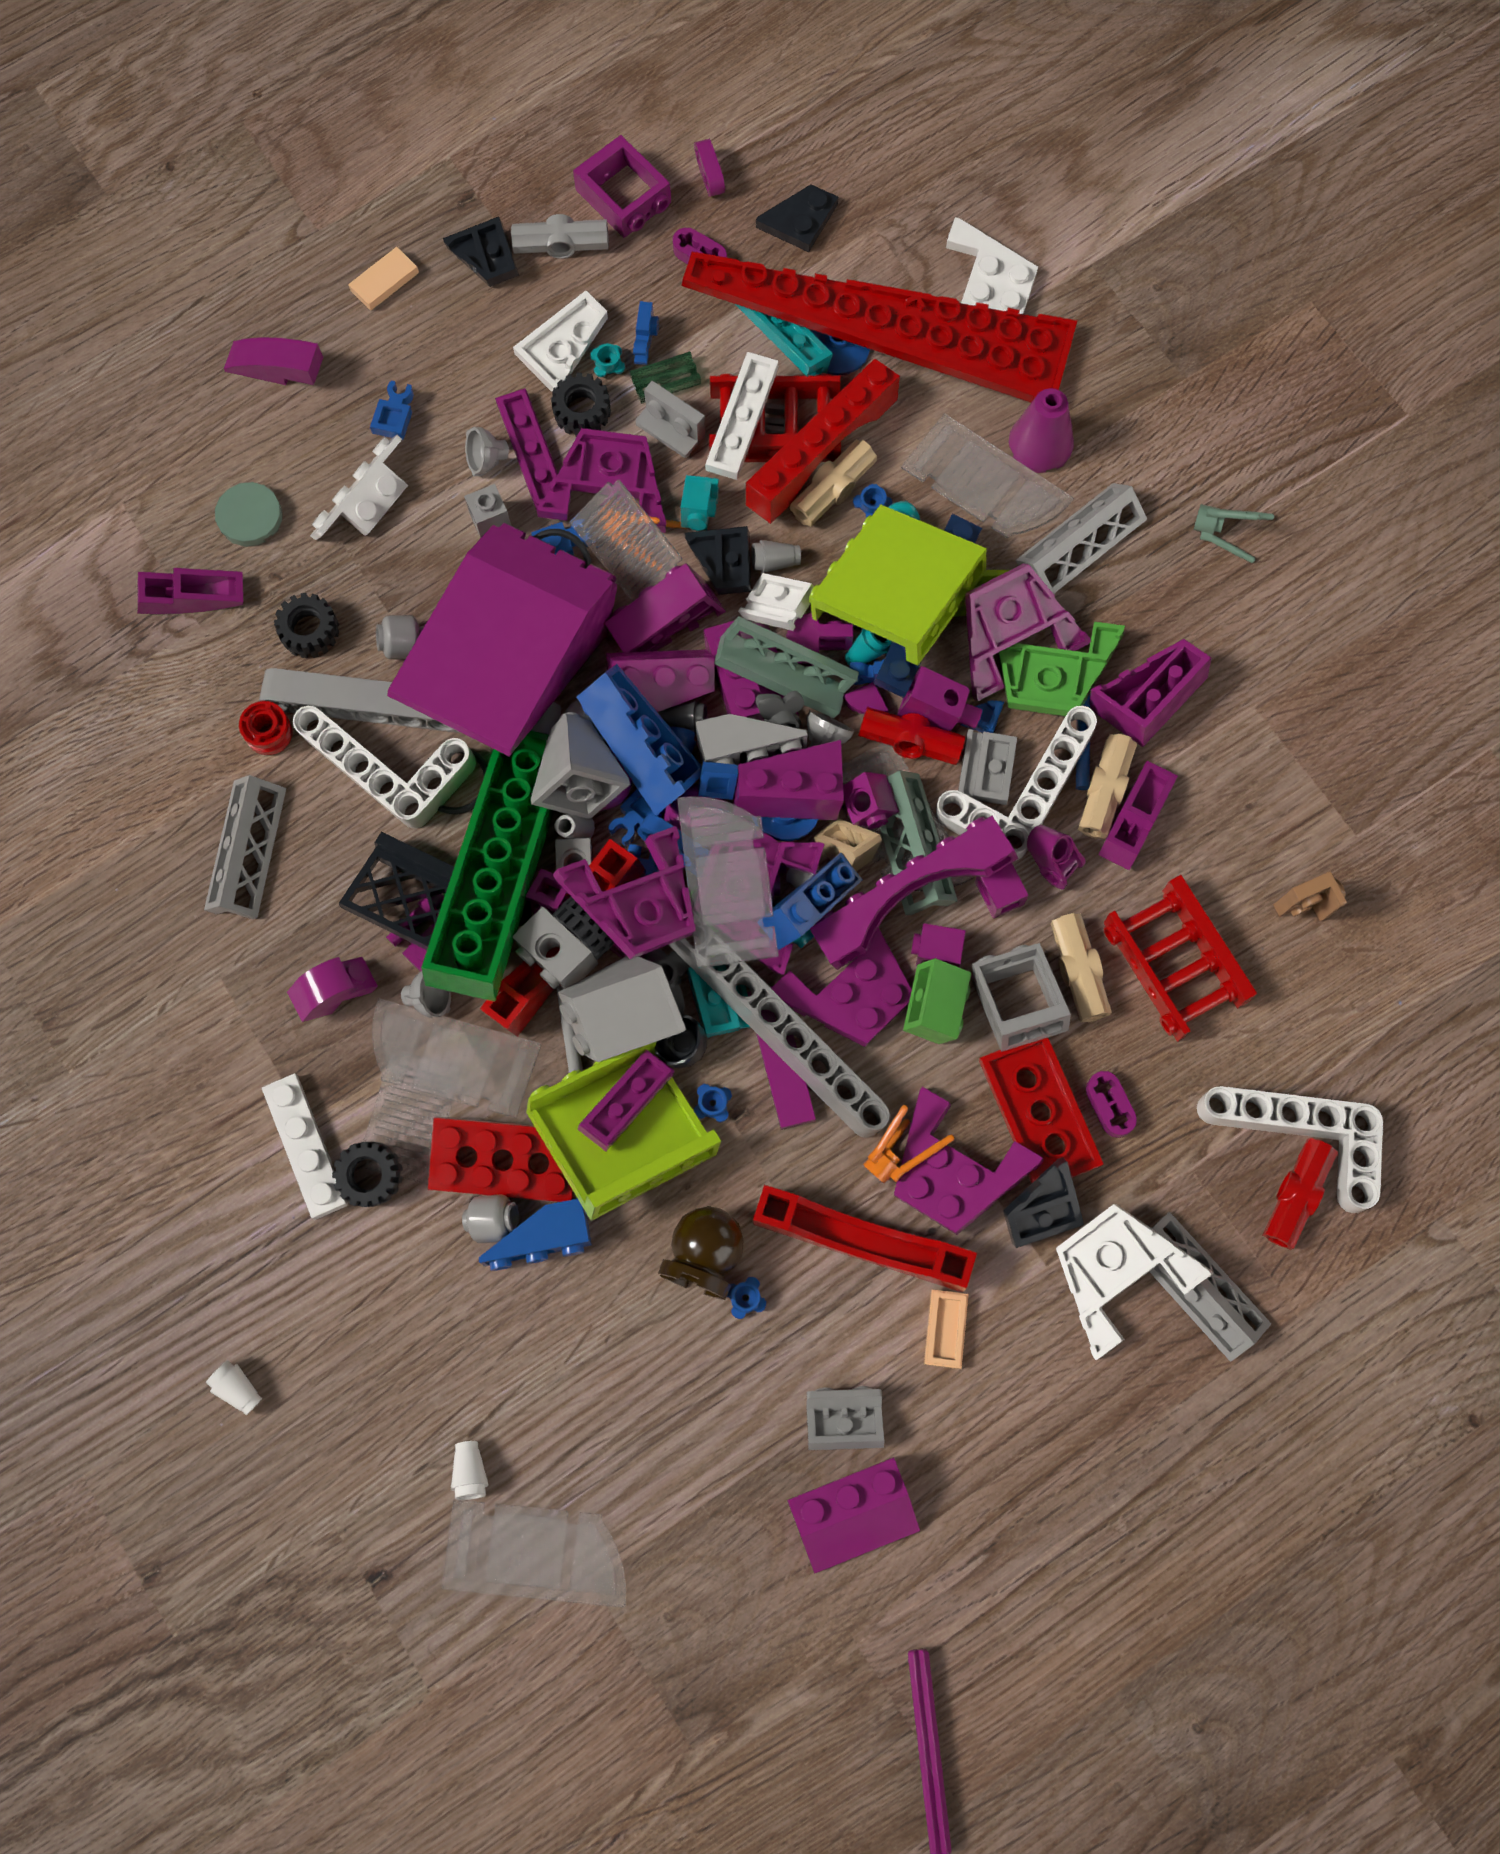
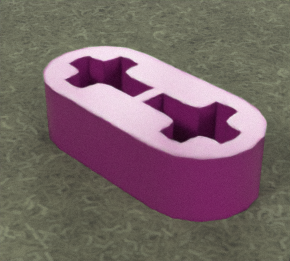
M710 138L694 142L697 164L708 196L711 197L725 193L723 174Z
M681 228L673 235V252L679 260L688 264L692 251L727 257V252L722 245L695 229ZM681 243L687 244L685 247H681Z
M1100 1071L1092 1075L1086 1084L1085 1091L1102 1128L1111 1137H1125L1136 1126L1137 1118L1118 1078L1108 1071ZM1097 1080H1101L1103 1084L1109 1083L1111 1085V1089L1107 1092L1111 1102L1108 1103L1103 1093L1097 1094L1094 1089L1098 1085ZM1114 1106L1119 1116L1125 1115L1127 1117V1121L1123 1124L1124 1129H1121L1119 1125L1112 1126L1110 1121L1114 1118V1113L1111 1107Z

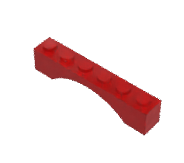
M877 359L870 362L746 482V506L771 524L790 506L812 472L839 442L860 426L877 421L898 400L900 375Z
M611 839L608 840L589 865L602 892L638 879L645 870L637 857ZM560 948L550 949L546 954V958L555 957L559 953ZM523 961L513 972L502 979L496 1001L486 1000L480 1010L518 1037L554 989L540 976V973L543 971L542 968L536 963L530 967Z
M765 1184L753 1218V1225L962 1293L968 1287L977 1252L946 1242L870 1223L830 1209L799 1195Z

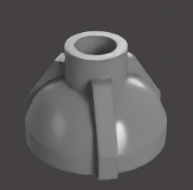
M472 427L466 432V460L473 476H483L497 466L499 460H506L508 458L509 448L506 440H496L488 430L482 427Z
M810 710L807 715L809 740L812 741L810 747L841 740V744H844L854 733V729L819 712Z
M422 971L414 977L411 985L404 986L401 991L402 1002L406 1006H414L417 1012L426 1017H441L449 1013L451 1009L449 1007L451 991L425 986Z

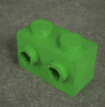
M936 958L918 964L903 1031L937 1044L956 1040L963 1028L962 1015L965 1002L970 995L969 981L971 972Z

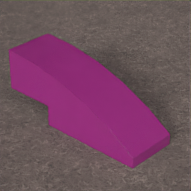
M247 338L233 341L224 370L227 373L286 385L288 380L314 385L323 355L318 343L286 338Z
M173 568V574L138 572L137 614L195 613L243 605V572Z
M1146 761L1098 854L1099 856L1130 870L1178 775Z

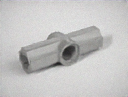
M556 214L550 216L546 222L512 224L511 226L514 254L547 252L551 257L564 259L572 256L575 251L603 250L609 247L607 219L573 221L567 215Z

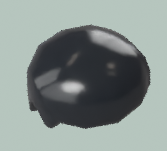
M686 1014L681 1015L686 1030L657 1041L655 1046L657 1057L668 1066L674 1068L693 1066L702 1059L707 1049L708 1038L700 1022Z

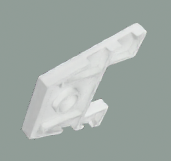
M955 217L947 239L946 248L976 256L961 303L974 306L976 302L989 304L991 309L1006 311L1007 308L1020 310L1019 314H1024L1038 266L962 219Z
M1113 1204L1056 1248L1071 1294L1073 1293L1080 1313L1079 1317L1083 1329L1086 1330L1091 1345L1090 1350L1095 1360L1100 1359L1125 1340L1102 1307L1157 1265L1162 1264L1184 1295L1213 1275L1212 1271L1117 1204Z

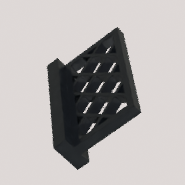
M381 831L374 842V851L340 900L339 906L427 950L432 935L422 937L416 934L413 924L432 919L434 925L436 924L440 909H434L431 897L446 894L454 866ZM378 861L392 867L394 875L374 880L371 872ZM417 879L422 882L424 890L404 895L400 882ZM396 883L400 897L380 902L376 888ZM371 889L376 903L362 907L352 902L357 893ZM427 898L431 912L410 917L407 903ZM403 905L406 918L393 922L384 918L382 909Z

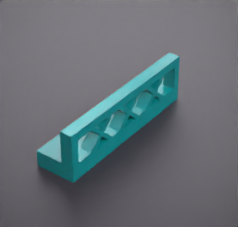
M735 304L806 376H816L821 373L827 374L833 353L808 328Z

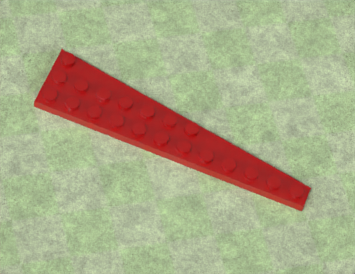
M693 251L691 252L681 285L1028 402H1032L1045 389L1059 390L1078 321L1039 313L1037 317L1019 314L1020 310L1007 308L1006 311L989 308V304L976 302L975 306L959 303L956 298L937 297L928 293L849 279L846 280V283L827 279V275L816 273L814 277L796 274L794 269L783 268L782 271L767 269L760 263L741 262L737 259Z

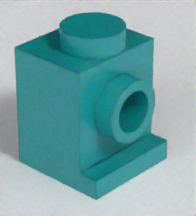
M686 475L681 501V527L696 531L707 530L709 517L715 518L719 501L718 478Z

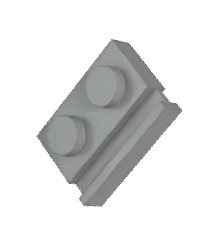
M968 729L958 791L977 801L1006 805L1009 796L1017 737L989 732L977 733Z

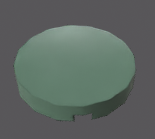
M254 482L239 483L227 489L219 498L215 507V521L221 533L233 544L244 547L257 546L264 543V539L270 535L273 536L278 531L282 522V507L274 492L265 485Z

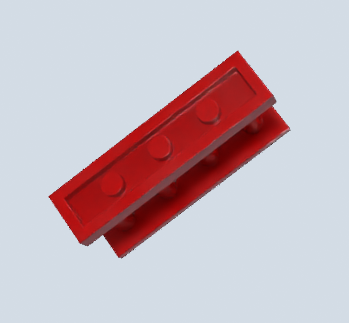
M826 373L816 376H775L767 399H785V433H765L764 406L744 462L769 461L798 433V399H817L818 413L830 402V399H833L840 392V376H832ZM732 374L710 376L711 399H720V424L738 376ZM709 434L710 451L714 443L716 434ZM841 442L821 462H834L841 454Z
M1182 875L1171 879L1162 890L1164 893L1163 899L1124 921L1120 919L1116 911L1108 914L1104 921V933L1108 941L1113 946H1118L1160 1013V1023L1169 1036L1173 1035L1177 1042L1184 1039L1190 1033L1187 1022L1225 1001L1233 1002L1238 1009L1257 995V992ZM1169 911L1172 913L1176 912L1183 923L1182 929L1140 951L1130 933ZM1187 941L1195 942L1202 953L1201 958L1159 981L1148 963ZM1206 971H1214L1221 982L1220 988L1178 1011L1167 993Z

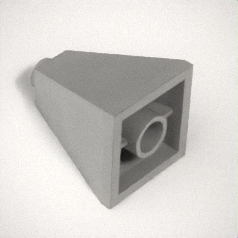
M568 712L562 714L559 717V721L551 727L531 796L532 805L591 819L630 785L629 778L590 720L581 718L577 713Z

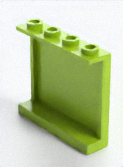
M880 505L873 515H869L865 519L862 530L858 535L849 540L845 552L840 559L830 565L827 576L821 584L815 585L809 596L812 619L817 621L823 612H827L905 647L906 661L918 666L965 601V593L972 590L986 572L987 548Z
M656 1042L600 1062H595L592 1067L582 1072L580 1069L568 1073L561 1082L551 1087L549 1085L539 1087L528 1098L527 1115L591 1221L716 1156L720 1147L721 1140L713 1129L707 1133L672 1077L607 1152L578 1130V1126L646 1049L657 1057L655 1054Z

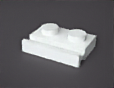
M762 573L746 598L748 604L745 608H740L738 612L746 620L793 631L795 629V620L797 618L801 619L810 605L809 596L814 586L812 583Z

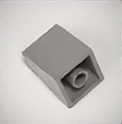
M626 956L558 992L563 1003L559 1006L561 1014L565 1021L572 1025L575 1036L572 1037L575 1048L580 1055H585L596 1062L686 1030L662 966L640 957L630 960Z

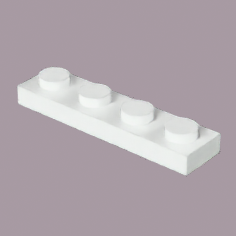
M747 352L706 461V471L735 480L738 479L776 376L778 360Z
M294 1073L262 1087L311 1218L316 1220L348 1206L347 1200H343L340 1197V1191H336L334 1187L336 1179L332 1178V1172H335L299 1077Z

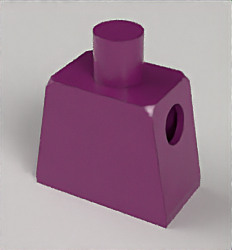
M921 666L906 696L902 699L897 716L902 717L907 713L920 714L929 720L930 726L951 731L958 722L975 729L980 720L982 709L966 703L970 692L968 687Z

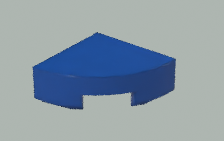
M990 700L975 706L982 709L980 720L975 729L964 724L960 725L982 733H994L1004 702Z

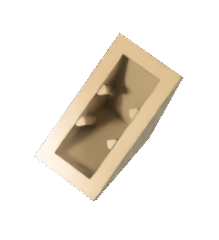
M842 819L836 820L813 836L815 842L824 843L823 852L830 860L842 853L855 871L872 861L882 841L880 834L853 825Z

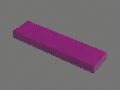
M524 388L497 397L495 400L537 512L540 501L544 500L549 491L550 483L554 477H557L558 473L527 390Z
M751 991L747 992L748 997L752 996ZM769 1010L761 1011V1016L767 1022L777 1021L773 1012ZM756 1033L780 1129L783 1130L815 1122L816 1118L806 1082ZM787 1035L786 1040L788 1044L797 1048L794 1035Z

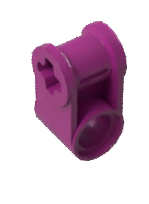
M1038 825L1029 833L1027 849L1037 863L1041 875L1054 887L1061 890L1065 889L1068 884V878L1077 868H1082L1086 864L1085 858L1078 851L1073 839L1069 835L1045 825Z

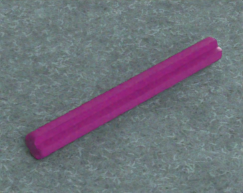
M923 1648L908 1651V1663L929 1848L931 1854H951L952 1848L929 1652Z

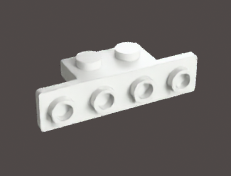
M399 435L394 436L390 440L384 437L372 451L377 455L372 462L368 464L364 461L352 475L356 479L352 486L347 488L344 485L334 496L332 501L336 505L329 513L323 510L314 520L312 526L316 529L310 535L314 540L322 537L339 515L343 516L364 536L368 535L407 488L408 485L383 463L401 442L402 438Z

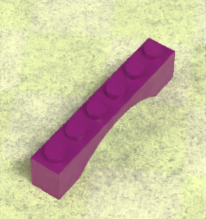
M993 815L987 819L980 817L966 827L967 831L956 838L954 836L945 838L937 844V850L926 857L919 855L911 859L906 864V869L896 875L891 873L882 877L876 882V887L866 894L860 892L853 895L845 902L846 906L837 912L828 911L810 930L829 963L838 970L866 953L873 935L884 917L911 892L931 882L949 877L970 875L989 877L1019 859Z

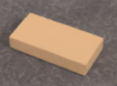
M395 247L348 285L350 291L371 311L415 277L419 271L417 266L398 247Z
M931 1290L924 1365L962 1369L969 1294Z

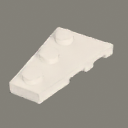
M584 291L513 347L514 354L552 392L554 387L558 388L557 383L560 380L565 382L566 376L573 372L608 319L607 310L587 291Z

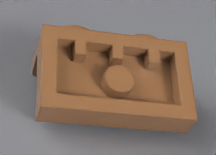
M1331 871L1292 888L1273 906L1279 917L1290 912L1293 917H1296L1313 908L1318 919L1322 921L1347 903L1345 899L1346 892L1342 883L1335 879Z

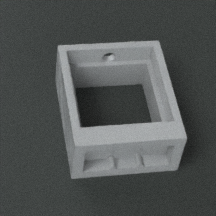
M1040 943L1031 946L1020 945L1011 952L998 956L988 955L979 959L978 962L972 963V981L1001 1052L1069 1031L1071 1014ZM1033 970L1049 1008L1003 1021L988 983Z

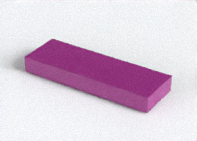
M646 1049L578 1126V1130L607 1152L671 1079L675 1070Z

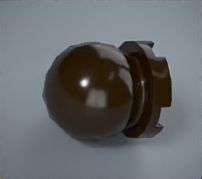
M711 1206L696 1208L683 1215L673 1231L671 1248L674 1258L671 1261L663 1259L658 1274H660V1277L684 1288H687L689 1282H692L705 1289L703 1295L726 1300L731 1285L724 1281L725 1278L723 1276L736 1267L743 1253L744 1239L739 1223L728 1212Z

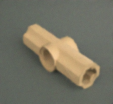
M856 439L834 462H825L814 475L812 483L790 504V510L796 519L804 526L808 525L811 527L834 503L839 505L845 501L853 491L856 481L876 463L877 455L872 450V447L864 440L859 441Z
M1109 734L1105 742L1099 766L1095 767L1090 787L1086 793L1088 799L1078 830L1084 833L1085 836L1094 839H1106L1110 832L1116 808L1121 804L1129 781L1127 774L1137 746V742L1133 741L1129 736Z
M1071 913L1052 920L1051 927L1061 956L1059 957L1061 975L1065 985L1071 989L1081 1023H1089L1110 1016L1112 1011L1102 983L1103 969L1097 950L1091 947L1081 913Z

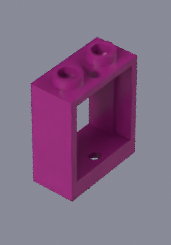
M619 135L573 170L576 191L604 219H607V222L623 238L632 232L639 231L646 221L654 215L664 212L671 203L670 182L622 135ZM628 165L651 189L622 210L604 192L600 185Z

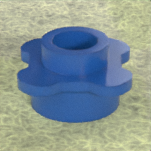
M877 484L868 485L862 490L861 495H856L853 499L854 507L860 508L866 514V518L869 515H873L880 505L889 507L893 504L892 499L887 497L884 489ZM873 500L876 502V504L872 505L870 504V501Z
M708 1084L699 1086L697 1089V1094L699 1095L698 1105L694 1107L696 1116L699 1119L705 1117L715 1118L717 1122L727 1120L729 1116L727 1104L732 1098L730 1089L727 1087L721 1089L710 1087ZM711 1100H715L716 1105L711 1106L709 1102Z
M748 1277L745 1282L737 1285L734 1283L730 1284L731 1288L727 1297L731 1300L733 1306L731 1313L735 1318L743 1319L747 1313L764 1311L766 1300L760 1295L758 1289L760 1282L757 1278ZM744 1294L749 1296L748 1301L742 1300Z

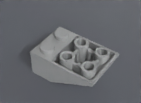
M733 714L695 722L697 744L702 764L704 761L739 765L807 748V731Z

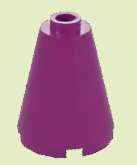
M1050 388L1041 391L1010 431L1009 448L1013 453L1016 463L1024 469L1036 473H1046L1047 470L1053 468L1057 470L1071 456L1074 447V437L1068 399L1063 392L1057 389Z

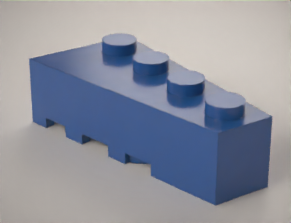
M618 664L606 671L577 696L583 711L591 718L655 816L700 778L701 764Z

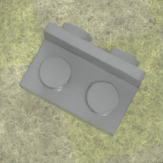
M651 381L644 389L646 408L636 418V426L682 457L687 458L706 436L705 415L654 381Z

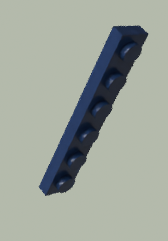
M953 513L944 529L946 532L976 543L982 530L981 527ZM892 641L873 684L904 698L920 664L917 666L906 661L905 647Z

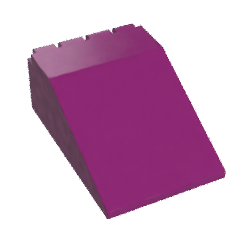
M503 523L500 527L492 525L467 552L391 683L387 696L510 757L608 635L609 629L605 622L612 618L617 584L611 581V573L592 564L584 569V560L563 550H559L555 555L556 547L531 535L525 540V532Z

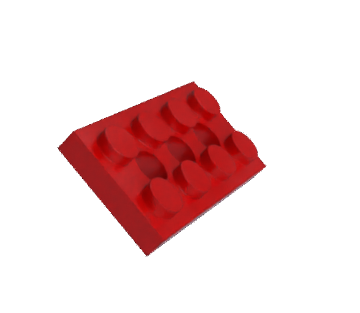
M1048 1037L1002 1052L998 1050L980 1057L979 1063L1013 1142L1021 1144L1041 1156L1044 1160L1040 1167L1028 1174L1031 1184L1057 1159L1062 1157L1068 1162L1072 1178L1104 1165ZM1021 1070L1031 1071L1036 1077V1084L1031 1088L1020 1086L1016 1079L1017 1073ZM1038 1102L1046 1104L1050 1109V1118L1046 1121L1036 1120L1031 1114V1106ZM1052 1135L1060 1137L1065 1144L1064 1152L1058 1155L1050 1153L1045 1146L1046 1138Z
M434 1117L427 1190L479 1195L503 1194L512 1198L556 1202L573 1200L574 1191L534 1125ZM463 1146L472 1147L476 1151L477 1161L473 1166H466L460 1162L458 1153ZM504 1149L512 1154L513 1164L509 1169H501L496 1166L494 1155L498 1150ZM543 1153L547 1156L549 1160L547 1171L539 1173L531 1168L530 1158L532 1154Z

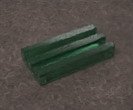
M690 351L630 371V378L641 404L645 403L643 388H646L651 381L663 384L660 386L672 394L701 384V377L697 372V367L692 360ZM690 373V376L672 381L673 378Z

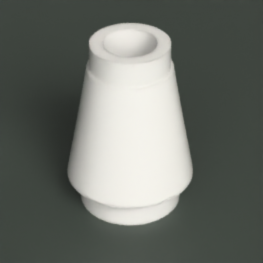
M228 1360L206 1381L212 1388L210 1390L212 1394L242 1411L245 1415L249 1414L263 1399L257 1394L258 1392L238 1364L232 1365Z
M465 1441L455 1444L456 1452L451 1490L455 1491V1499L472 1500L486 1496L485 1487L489 1486L478 1449V1442Z

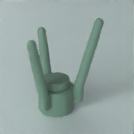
M1200 504L1194 530L1201 532L1200 540L1212 542L1250 563L1255 562V557L1213 535L1214 531L1221 533L1225 518L1273 520L1274 514L1227 510Z

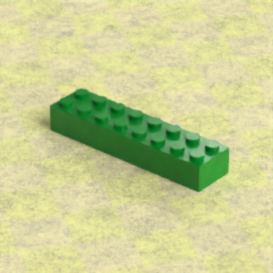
M530 731L510 757L493 749L421 967L425 986L496 1001L514 943L512 936L518 930L526 904L525 896L531 887L554 810L535 806L531 803V796L548 740V734Z

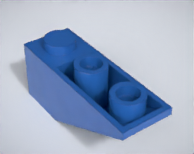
M840 853L780 901L757 923L780 950L805 934L863 879L844 855Z
M578 1199L544 1205L479 1257V1263L484 1267L490 1266V1271H498L511 1268L512 1261L526 1259L527 1264L548 1260V1254L562 1251L563 1257L584 1253V1247L592 1245L587 1214Z

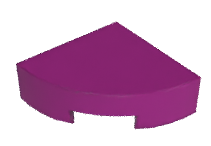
M873 682L843 695L844 703L854 712L865 714L866 708L871 707L888 713V709Z

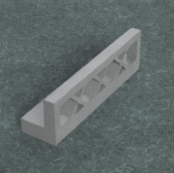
M1112 483L1015 561L1018 566L1023 563L1029 564L1052 593H1056L1147 520L1133 487ZM1129 504L1134 517L1127 523L1120 524L1121 511ZM1103 524L1109 525L1106 539L1100 544L1094 543L1097 529ZM1079 543L1085 544L1082 559L1077 563H1071L1070 559L1073 548ZM1054 563L1060 564L1057 579L1050 583L1044 571Z
M251 775L234 780L205 903V911L214 914L228 911L250 919L258 917L286 788ZM260 789L274 794L272 806L266 811H263L257 800ZM259 820L265 830V837L263 841L256 844L250 829L252 823ZM252 852L258 863L256 873L248 876L242 864L244 856ZM244 885L251 896L248 908L234 904L237 889Z
M1168 1212L1151 1229L1212 1271L1213 1275L1184 1295L1161 1263L1149 1272L1231 1362L1253 1346L1269 1328L1271 1323L1178 1220ZM1164 1227H1166L1173 1234V1236L1176 1239V1242L1173 1241L1164 1232ZM1217 1286H1220L1223 1289V1291L1227 1295V1298L1223 1297V1295L1218 1291ZM1243 1314H1245L1256 1326L1254 1330L1244 1320Z

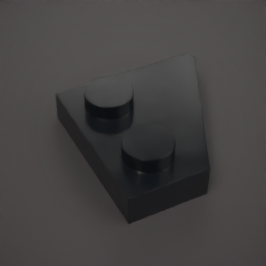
M810 184L759 215L756 219V228L809 252L838 206L839 197Z
M499 216L443 238L448 250L489 287L519 276L507 235Z
M748 526L685 533L687 544L718 595L751 592L750 532Z
M1063 1157L1057 1159L1003 1210L1011 1242L1015 1248L1084 1225L1068 1162Z

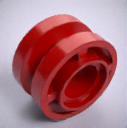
M255 702L242 712L239 719V731L249 747L258 754H277L283 751L292 739L293 728L291 722L282 708L273 702ZM273 724L269 731L259 733L262 726Z

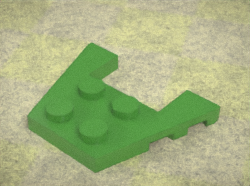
M1094 622L1088 653L1020 644L1019 642L1000 651L999 657L1008 708L1066 716L1072 708L1083 706L1091 693V689L1095 686L1120 643L1125 626Z

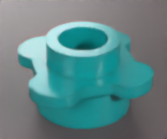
M606 343L592 350L591 359L595 361L594 373L596 376L605 377L606 374L614 372L621 374L624 372L625 363L621 361L622 349L620 346Z

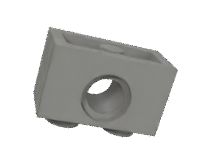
M544 907L534 914L512 936L519 946L515 952L530 967L536 963L542 968L543 971L540 973V976L553 989H556L559 985L563 989L584 979L599 964L593 953ZM560 948L559 953L555 957L546 958V954L550 949Z

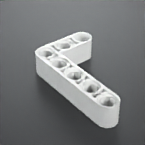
M314 706L301 707L293 717L294 728L310 745L410 828L424 826L438 811V808L467 779L476 766L475 755L467 744L461 739L452 738L442 743L406 783ZM319 720L314 730L307 731V726L310 722ZM344 741L341 749L331 752V747L335 742ZM455 753H465L462 761L456 764L450 763ZM368 761L366 770L360 773L355 772L359 763ZM433 778H442L441 784L436 789H428V784ZM385 783H394L390 792L380 794V789ZM412 803L419 804L414 814L405 815V809L408 805Z
M1076 706L1067 713L1009 817L960 791L949 790L939 797L937 803L936 817L939 823L961 835L967 831L966 827L980 817L987 819L993 815L1006 837L1014 835L1021 840L1022 846L1014 849L1018 858L1021 859L1028 850L1027 838L1034 827L1043 824L1092 737L1097 723L1094 711L1086 706ZM1081 720L1086 723L1088 729L1077 731L1071 726V722ZM1062 748L1070 752L1072 758L1065 761L1059 760L1055 756L1054 751ZM1043 777L1050 778L1055 783V788L1051 790L1042 789L1038 784V779ZM948 803H955L960 806L962 811L956 816H950L944 812L943 807ZM1027 806L1034 807L1038 811L1039 816L1035 819H1027L1022 815L1021 809Z
M1223 1086L1210 1089L1198 1101L1197 1113L1199 1117L1211 1125L1339 1140L1337 1200L1339 1205L1346 1212L1360 1213L1375 1206L1379 1201L1383 1118L1376 1107L1364 1103ZM1210 1098H1217L1223 1103L1224 1112L1222 1114L1216 1113L1211 1109L1209 1105ZM1246 1102H1251L1258 1106L1260 1110L1259 1118L1251 1117L1247 1113ZM1284 1106L1291 1108L1295 1112V1122H1289L1283 1117L1282 1108ZM1319 1111H1324L1330 1115L1332 1120L1331 1127L1324 1126L1320 1122L1318 1117ZM1356 1115L1362 1116L1367 1121V1131H1362L1356 1126ZM1355 1150L1364 1154L1366 1158L1365 1167L1359 1166L1354 1161L1353 1153ZM1353 1186L1359 1187L1364 1192L1365 1200L1363 1204L1354 1200L1351 1192Z

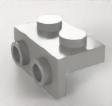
M859 1386L852 1390H834L824 1387L807 1392L808 1450L884 1448L881 1389Z

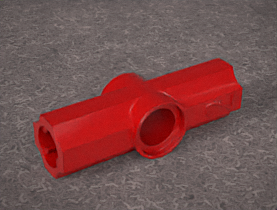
M871 707L866 708L858 735L893 746L894 751L904 758L916 759L923 755L953 765H957L965 742V736L930 726L929 720L920 714L907 713L900 717Z
M1313 1138L1306 1140L1293 1170L1289 1171L1277 1192L1276 1199L1278 1202L1262 1235L1268 1241L1289 1250L1294 1249L1308 1217L1314 1214L1323 1198L1325 1188L1322 1186L1338 1154V1151L1333 1146Z

